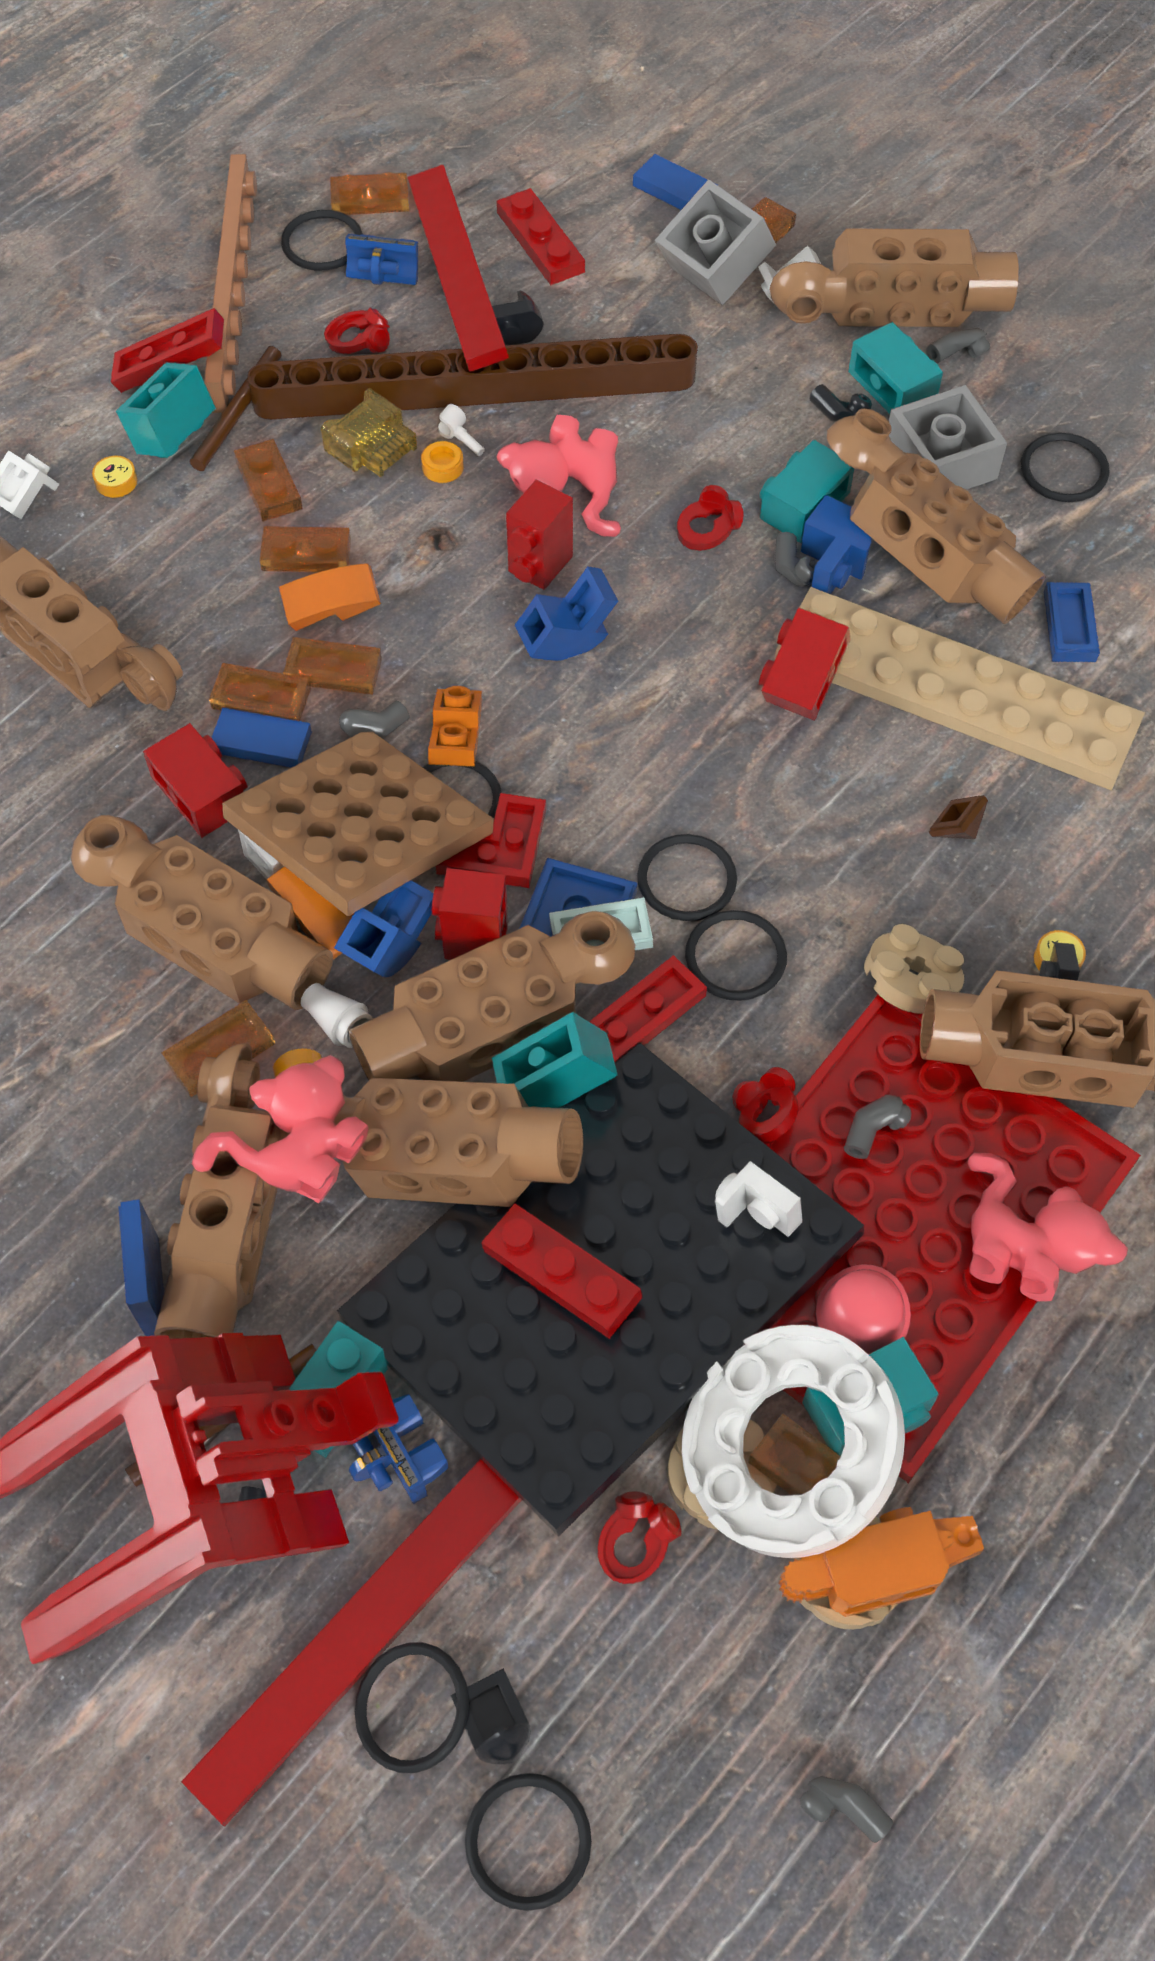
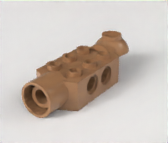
M845 229L835 240V248L832 250L833 271H830V269L820 263L808 261L793 263L782 268L773 277L770 285L771 299L774 304L790 320L796 323H810L816 320L821 313H831L839 326H885L893 322L897 327H959L973 311L1011 312L1013 310L1018 289L1019 266L1016 252H978L969 229Z
M864 408L858 410L853 416L844 417L836 421L827 430V440L831 449L845 464L869 473L851 507L850 520L946 602L979 603L1003 624H1007L1018 615L1038 592L1046 579V575L1015 550L1016 535L1006 528L1002 519L988 513L972 499L971 494L966 489L956 486L941 474L935 463L922 458L919 454L905 453L896 446L889 437L892 427L889 421L880 413Z
M0 536V631L89 708L124 682L129 691L143 704L149 705L151 703L162 711L170 709L176 697V681L183 676L181 666L175 657L161 644H155L152 648L142 647L129 635L120 633L118 623L111 612L104 606L97 608L88 601L83 590L75 582L70 581L67 583L60 578L53 565L43 557L37 559L24 547L17 550Z
M101 815L90 820L73 842L71 861L75 872L85 882L99 887L118 886L115 906L128 935L236 1002L242 1003L266 992L290 1008L300 1010L303 1008L301 1006V997L305 990L315 983L325 984L331 971L333 954L327 948L298 932L292 904L176 835L151 844L147 834L134 822L120 817Z
M598 911L576 915L564 924L559 933L551 937L527 925L395 985L393 1010L348 1030L352 1046L367 1079H411L418 1076L423 1080L464 1082L493 1068L492 1057L569 1013H575L576 984L581 982L600 985L614 981L626 973L635 956L636 945L631 931L620 919L608 913ZM590 940H600L604 942V944L592 946L587 944L586 942Z
M996 970L980 995L931 989L929 991L922 1015L920 1054L922 1059L969 1065L981 1087L985 1089L1134 1108L1146 1090L1155 1091V1000L1148 990Z
M248 1042L226 1049L217 1058L206 1057L202 1062L198 1078V1099L200 1102L207 1103L203 1124L197 1126L194 1134L193 1156L195 1149L211 1133L233 1131L248 1146L258 1152L280 1140L281 1132L279 1127L275 1125L269 1112L252 1109L255 1102L251 1099L249 1088L260 1080V1066L258 1062L252 1061L251 1046ZM220 1151L213 1167L209 1171L199 1172L194 1168L192 1174L186 1173L183 1178L180 1190V1203L184 1205L180 1223H173L168 1235L167 1252L168 1255H171L172 1268L170 1269L154 1331L155 1336L169 1335L170 1339L217 1337L222 1333H233L238 1311L252 1302L278 1188L266 1183L256 1173L240 1166L228 1151Z
M371 1078L353 1098L346 1097L343 1094L345 1104L334 1121L337 1125L346 1117L356 1116L368 1125V1134L359 1152L350 1163L343 1161L345 1170L368 1198L511 1207L532 1181L568 1184L573 1182L579 1172L583 1154V1129L577 1111L569 1108L528 1107L515 1084ZM279 1128L281 1132L280 1140L290 1134Z

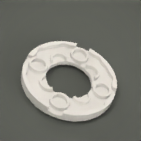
M788 1325L767 1329L744 1339L745 1345L735 1351L723 1367L716 1361L708 1370V1380L692 1398L686 1414L682 1435L683 1467L690 1491L696 1495L702 1509L709 1517L708 1520L724 1535L744 1547L761 1554L782 1558L807 1557L832 1550L847 1542L862 1531L880 1512L896 1484L902 1465L905 1445L903 1413L898 1396L886 1373L873 1358L848 1338L836 1332L809 1325ZM808 1387L823 1392L837 1405L844 1422L845 1446L840 1460L837 1462V1468L828 1478L819 1481L812 1490L802 1495L779 1496L764 1490L751 1477L743 1458V1436L751 1415L767 1397L785 1388Z

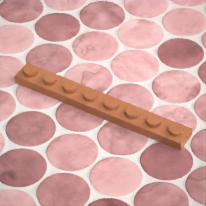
M246 154L230 155L213 308L224 318L222 349L207 357L204 383L216 407L212 413H223L228 406L229 395H235L236 392L235 372L232 370V365L239 364V347L235 336L242 335V317L238 307L245 306V288L241 279L248 278V259L244 251L251 250V232L247 224L254 222V205L250 196L257 195L255 171H249Z

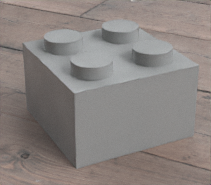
M709 179L655 239L669 267L722 306L776 246L764 218Z
M966 385L891 410L889 423L892 431L889 437L903 452L919 454L922 458L932 461L937 465L941 474L956 486L966 490L998 479L1007 442Z

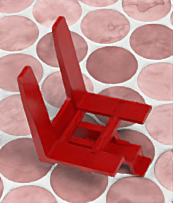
M243 1332L222 1333L217 1337L170 1339L169 1335L137 1336L8 1431L0 1439V1499L35 1483L125 1422L154 1519L152 1528L49 1595L21 1621L30 1662L32 1664L43 1663L78 1649L207 1570L341 1548L349 1544L332 1489L294 1494L295 1487L290 1473L298 1468V1462L311 1455L310 1451L327 1449L331 1446L351 1445L379 1428L392 1427L398 1423L399 1417L384 1374L379 1371L357 1373L335 1388L290 1391L288 1389L296 1379L281 1334L244 1336ZM239 1423L244 1440L220 1442L206 1451L204 1442L207 1440L204 1430H200L199 1426ZM262 1479L267 1498L220 1503L221 1497L217 1484Z

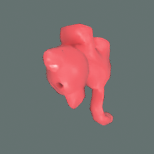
M557 415L550 429V443L539 440H532L523 444L514 442L499 450L497 453L498 462L509 470L513 483L522 493L536 479L559 491H563L568 477H572L578 480L590 494H593L590 502L582 512L587 528L605 537H616L620 533L621 526L619 522L600 519L599 515L608 504L610 493L617 483L615 452L618 436L614 432L595 428L592 430L588 441H585L578 434L579 421L576 418L567 415Z
M329 1055L314 1063H301L291 1066L274 1079H263L254 1083L249 1088L251 1099L259 1108L269 1112L276 1126L290 1134L286 1138L272 1143L258 1152L248 1146L233 1131L211 1133L195 1149L191 1163L195 1170L199 1172L209 1171L213 1167L220 1151H228L240 1166L256 1173L269 1185L285 1191L299 1193L319 1204L328 1194L338 1177L340 1163L333 1158L350 1163L359 1152L368 1134V1125L356 1116L346 1117L337 1125L334 1122L345 1104L341 1086L345 1078L343 1063L338 1058Z
M973 1153L969 1157L968 1165L971 1171L988 1173L994 1176V1181L983 1192L980 1205L972 1215L971 1234L974 1244L972 1251L974 1254L969 1272L974 1277L989 1283L999 1284L1007 1275L1009 1267H1012L1021 1273L1020 1291L1023 1295L1036 1301H1052L1059 1283V1269L1076 1274L1096 1264L1103 1266L1116 1265L1127 1256L1128 1247L1111 1232L1107 1221L1100 1212L1083 1203L1081 1196L1075 1189L1068 1186L1057 1189L1049 1197L1048 1205L1043 1207L1036 1215L1034 1223H1028L1020 1219L1008 1206L1003 1204L1006 1195L1017 1182L1008 1161L991 1153Z

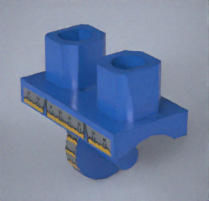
M348 234L346 236V277L371 280L372 284L382 285L383 281L411 285L417 284L418 241L382 238L363 234Z
M406 1394L393 1399L399 1417L398 1423L392 1427L379 1428L373 1432L380 1444L379 1447L374 1448L368 1436L353 1444L359 1458L349 1467V1472L356 1482L372 1478L378 1491H383L393 1484L386 1470L389 1465H392L414 1504L428 1496L425 1485L434 1481L449 1467L443 1452L434 1438L409 1452L405 1449L400 1438L424 1424L423 1418L411 1396Z

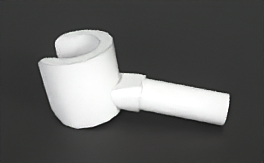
M447 405L440 414L441 422L438 424L440 435L447 439L455 436L478 457L481 456L485 448L462 427L466 422L464 412L456 405Z

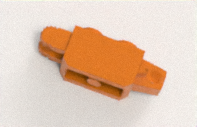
M911 1507L892 1510L879 1517L881 1523L865 1527L856 1536L832 1550L817 1555L801 1557L800 1560L795 1558L793 1562L789 1561L788 1566H785L783 1569L785 1572L781 1574V1580L778 1583L781 1586L779 1591H782V1597L785 1596L787 1601L792 1600L793 1603L796 1601L801 1603L803 1599L811 1601L827 1596L831 1609L845 1617L934 1594L937 1587L943 1582L950 1567L981 1554L984 1550L982 1538L973 1516L933 1519L931 1510L915 1515Z

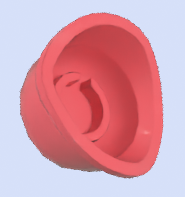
M861 1264L846 1268L827 1282L818 1297L816 1304L818 1327L836 1332L848 1338L868 1355L902 1337L905 1338L908 1333L911 1317L908 1296L899 1280L881 1267Z

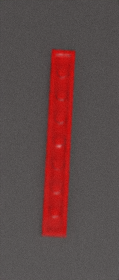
M444 164L408 176L407 178L469 372L508 359L506 346Z
M480 1459L181 1781L182 1784L225 1827L522 1500Z

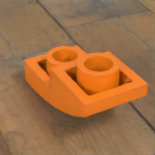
M368 563L325 570L279 586L288 625L295 631L334 614L344 621L381 604L372 568Z
M464 686L437 689L433 706V728L428 746L429 765L474 767L480 728L482 691L470 690Z
M285 866L266 879L269 888L274 894L292 904L294 915L299 921L302 931L310 939L330 950L333 954V960L342 953L336 950L334 946L354 913L349 916L345 915Z

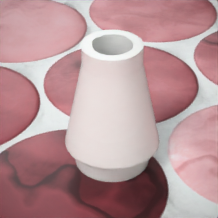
M320 983L309 986L301 997V1006L311 1014L331 1041L337 1046L345 1045L348 1048H353L348 1030L373 1019L368 1014V1008L365 1004L331 991Z

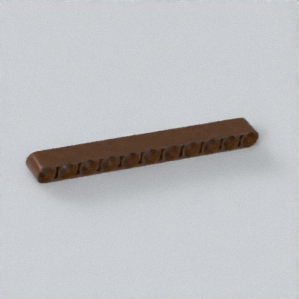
M685 334L505 345L509 356L508 359L470 372L462 348L258 363L253 366L248 372L247 379L254 412L259 417L270 420L445 408L449 404L459 407L686 390L694 384L698 345L691 336Z

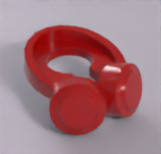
M370 307L368 310H357L338 316L328 324L324 336L330 349L336 353L351 354L365 348H369L372 353H381L389 346L390 336L388 329L390 326L388 320L377 309ZM349 328L365 329L364 332L359 333L349 342L340 341L342 333Z
M718 485L706 486L700 494L699 501L686 507L678 518L677 535L679 541L683 546L697 551L708 550L718 546L729 537L732 530L740 529L744 517L742 505L738 500H729L728 493ZM721 514L720 517L714 520L713 530L708 533H696L690 528V522L696 518H707L710 515Z
M781 1067L770 1068L761 1077L759 1082L748 1080L738 1084L732 1095L733 1104L740 1112V1124L763 1143L776 1140L792 1126L798 1113V1100L793 1093L796 1088L795 1080L787 1070ZM768 1100H771L774 1106H779L778 1111L771 1118L763 1122H756L757 1117L763 1112Z
M631 1491L615 1498L616 1511L604 1524L598 1541V1558L603 1571L613 1581L622 1584H636L650 1577L663 1562L669 1543L682 1534L679 1518L668 1505L662 1502L655 1504L651 1495L640 1491ZM647 1517L650 1528L643 1539L647 1550L645 1559L637 1566L629 1567L623 1565L615 1555L614 1547L616 1540L624 1533H631L639 1518Z

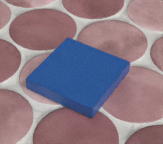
M547 858L520 928L530 925L551 937L553 935L549 913L634 899L637 892V882Z
M140 1199L120 1202L121 1206H118L126 1304L145 1336H155L154 1331L164 1295L159 1237Z

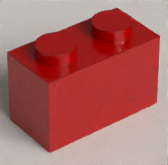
M536 479L506 513L508 571L514 574L520 581L531 583L545 590L573 557V497Z
M798 607L793 620L787 618L780 629L777 644L781 645L775 661L769 659L761 672L759 685L763 686L761 691L765 701L815 721L851 641L849 627Z
M191 723L143 751L151 778L201 838L228 822L223 818L222 803L243 793L248 788L238 768L233 764L227 767L221 760L222 754L214 740L209 735L202 737Z
M446 869L443 887L435 886L432 900V915L437 916L435 940H441L443 943L444 959L452 960L507 935L508 907L505 874Z

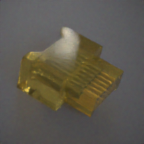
M371 388L364 392V401L341 419L327 420L321 426L324 451L354 472L365 466L379 477H382L385 470L409 451L417 449L416 433L403 425L401 409Z

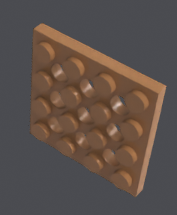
M360 732L222 803L223 818L347 916L493 833L494 819L374 732Z

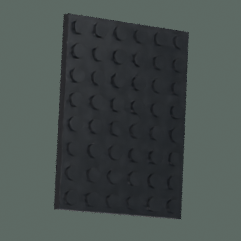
M640 1042L615 1062L618 1076L570 1101L563 1107L577 1111L583 1129L582 1160L574 1181L569 1184L532 1181L514 1202V1204H517L641 1288L643 1298L610 1339L484 1252L481 1242L511 1208L503 1206L456 1203L337 1310L340 1318L351 1329L383 1348L387 1365L558 1537L689 1408L694 1395L708 1380L707 1372L716 1361L723 1367L735 1351L745 1345L744 1339L769 1329L864 1235V1224ZM751 1161L801 1198L802 1223L788 1237L775 1226L772 1229H767L760 1225L750 1215L746 1207L726 1227L718 1221L715 1195L722 1181L731 1173L738 1174Z

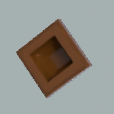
M985 795L951 800L929 830L930 835L942 838L976 839L988 799Z

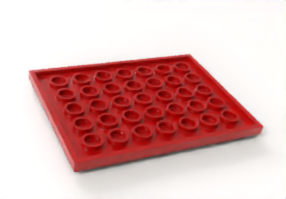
M878 994L796 1095L798 1113L792 1126L776 1140L764 1143L864 1224V1235L769 1329L788 1325L818 1327L816 1304L823 1287L833 1276L851 1266L861 1264L878 1266L889 1271L899 1280L908 1296L911 1312L910 1325L905 1340L939 1393L931 1410L928 1411L931 1418L920 1427L905 1433L904 1456L898 1476L909 1484L1038 1302L1021 1293L1022 1276L1019 1270L1009 1267L1007 1275L999 1284L982 1281L969 1272L974 1254L972 1251L974 1244L971 1234L972 1215L980 1205L983 1192L994 1181L992 1174L971 1171L968 1165L969 1157L973 1153H991L1008 1161L1017 1182L1006 1195L1003 1204L1008 1206L1020 1219L1028 1223H1034L1039 1211L1048 1205L1049 1197L1057 1189L1067 1186L1078 1192L1083 1203L1101 1213L1141 1155L1053 1097L985 1089L981 1087L969 1065L922 1059L920 1054V1030L923 1014L902 1010L890 1004ZM885 1095H895L902 1098L903 1103L910 1107L912 1113L909 1123L904 1128L893 1130L887 1125L876 1132L868 1158L866 1159L852 1157L844 1151L855 1114L860 1108ZM807 1387L783 1389L784 1392L803 1405L802 1401Z

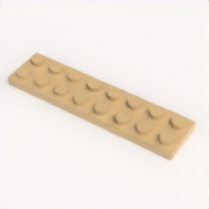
M810 587L799 608L846 625L850 630L851 641L832 683L1112 791L1145 712ZM778 645L776 649L775 658L779 652L781 645Z

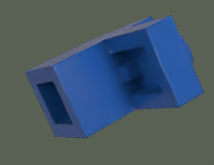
M825 495L805 522L801 552L819 560L814 568L812 587L831 594L836 587L842 589L850 575L862 580L866 570L872 538L850 520L851 506Z
M587 566L565 598L536 594L516 622L515 627L531 658L553 661L564 660L590 651L607 637L608 632L603 625V621L618 603V599L602 569Z
M410 880L382 896L372 912L365 908L356 911L334 948L382 977H390L396 974L409 962L422 944L416 939L432 914L433 892Z

